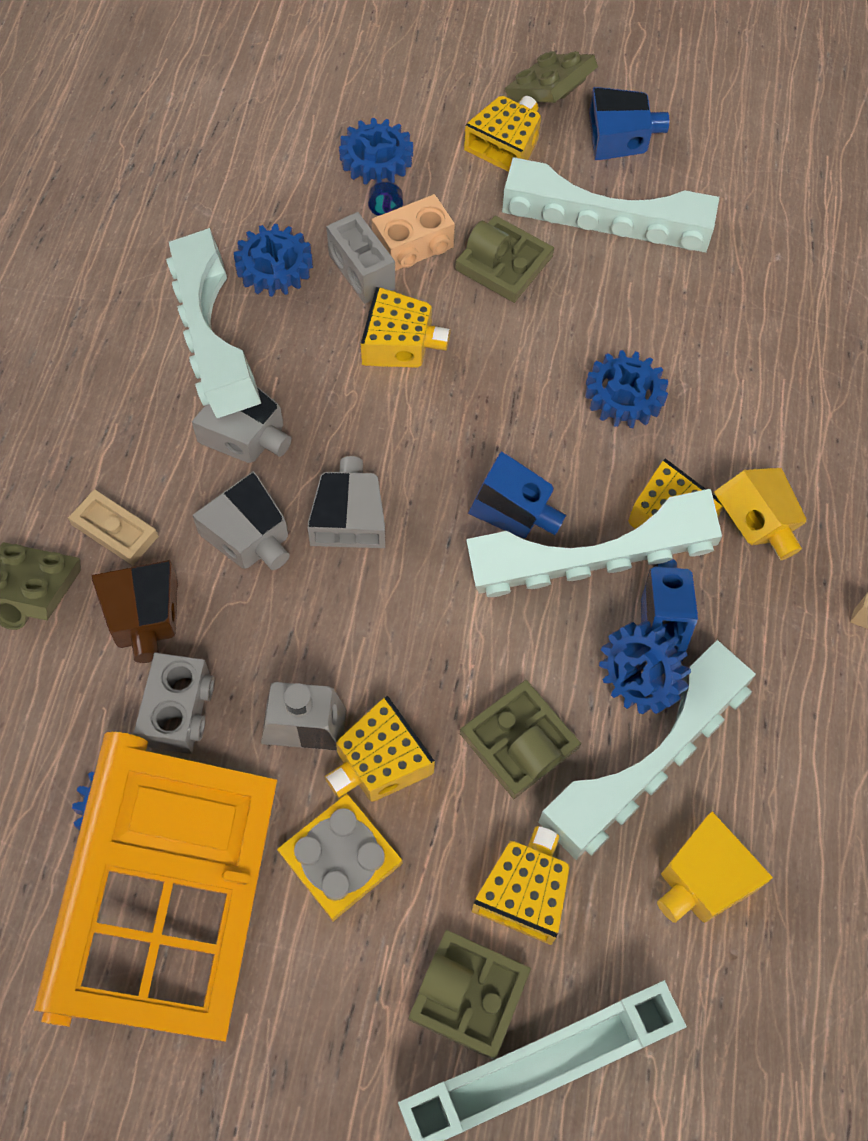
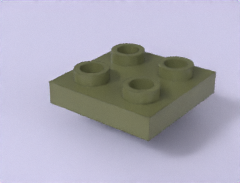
M555 51L546 52L537 58V63L529 69L519 72L515 76L516 79L505 87L507 96L514 101H520L524 96H530L536 102L555 103L574 91L586 80V77L598 68L595 55L579 54L577 51L568 54H556Z
M495 215L489 223L482 220L474 227L469 236L467 248L456 260L455 270L515 303L551 260L554 247Z
M3 542L0 545V626L9 630H17L22 628L30 617L48 621L80 573V558Z
M524 680L460 728V735L513 800L576 752L581 746V742L527 680Z
M446 930L424 977L408 1020L489 1059L495 1060L531 968Z

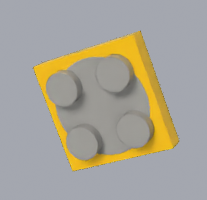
M345 794L277 849L284 861L333 922L403 864V860L348 794Z

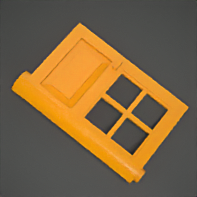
M106 732L100 749L34 1011L43 1013L42 1023L70 1027L72 1018H85L226 1042L277 779L148 752V741L144 738L122 732ZM109 872L163 882L152 933L97 923ZM173 884L226 894L216 944L162 935ZM94 933L150 943L138 996L81 986ZM159 945L213 954L203 1007L148 998Z

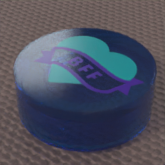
M390 182L375 184L370 189L368 195L369 209L375 215L380 216L403 207L402 190L396 184Z

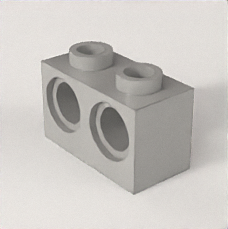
M359 212L326 226L329 256L364 304L373 300L376 287L390 291L395 290V260Z
M154 653L134 730V735L148 741L147 748L192 754L195 741H201L205 729V716L201 715L204 701L211 700L215 684V678L210 675L205 660ZM183 678L192 679L191 684L183 690L173 689L174 684L178 680ZM174 717L182 718V723L177 729L172 731L162 730L167 720Z

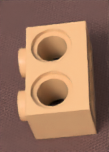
M435 194L371 219L372 231L395 260V271L411 267L416 262L433 255L443 254L448 249L454 247L455 223Z

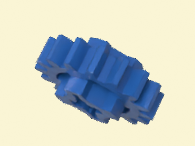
M371 118V124L368 125L362 120L358 121V129L349 126L347 128V136H341L339 156L340 161H342L343 170H351V178L353 180L362 176L363 184L367 185L371 179H374L377 186H381L382 179L387 178L389 182L394 183L395 174L403 177L406 175V167L412 166L413 142H410L409 132L401 133L400 124L390 127L389 119H385L382 124H377V120Z
M274 224L272 230L267 231L261 225L259 226L258 234L255 235L253 232L248 231L246 232L247 241L239 240L237 242L239 251L234 252L238 278L242 277L245 287L254 284L256 294L261 293L263 289H267L269 296L273 297L275 291L281 289L282 293L287 295L289 286L292 285L300 289V278L306 280L310 278L309 269L313 268L310 243L304 242V235L302 233L293 236L292 227L290 226L285 228L284 231H279L278 224Z
M624 350L619 351L618 358L616 359L609 353L605 354L603 363L596 361L592 372L588 373L585 398L592 399L590 410L601 409L600 420L604 421L610 416L614 418L613 423L615 427H618L621 421H627L629 428H634L635 422L638 419L642 424L647 425L651 415L654 417L659 416L668 396L666 392L668 380L661 379L663 368L652 369L653 359L649 357L643 362L639 360V352L636 351L632 358L626 357ZM607 378V386L603 388L602 383ZM650 390L651 396L646 400V391Z
M645 620L638 625L631 622L608 636L610 642L601 648V651L608 657L600 661L599 666L608 669L609 675L602 679L603 683H613L615 688L611 696L613 698L619 695L625 697L624 707L626 709L637 704L639 714H644L650 709L657 714L665 708H669L681 699L679 694L687 690L689 686L682 678L689 675L691 669L681 665V660L687 657L688 654L686 651H676L674 646L679 639L675 636L667 640L664 637L665 627L662 625L651 630L650 621Z

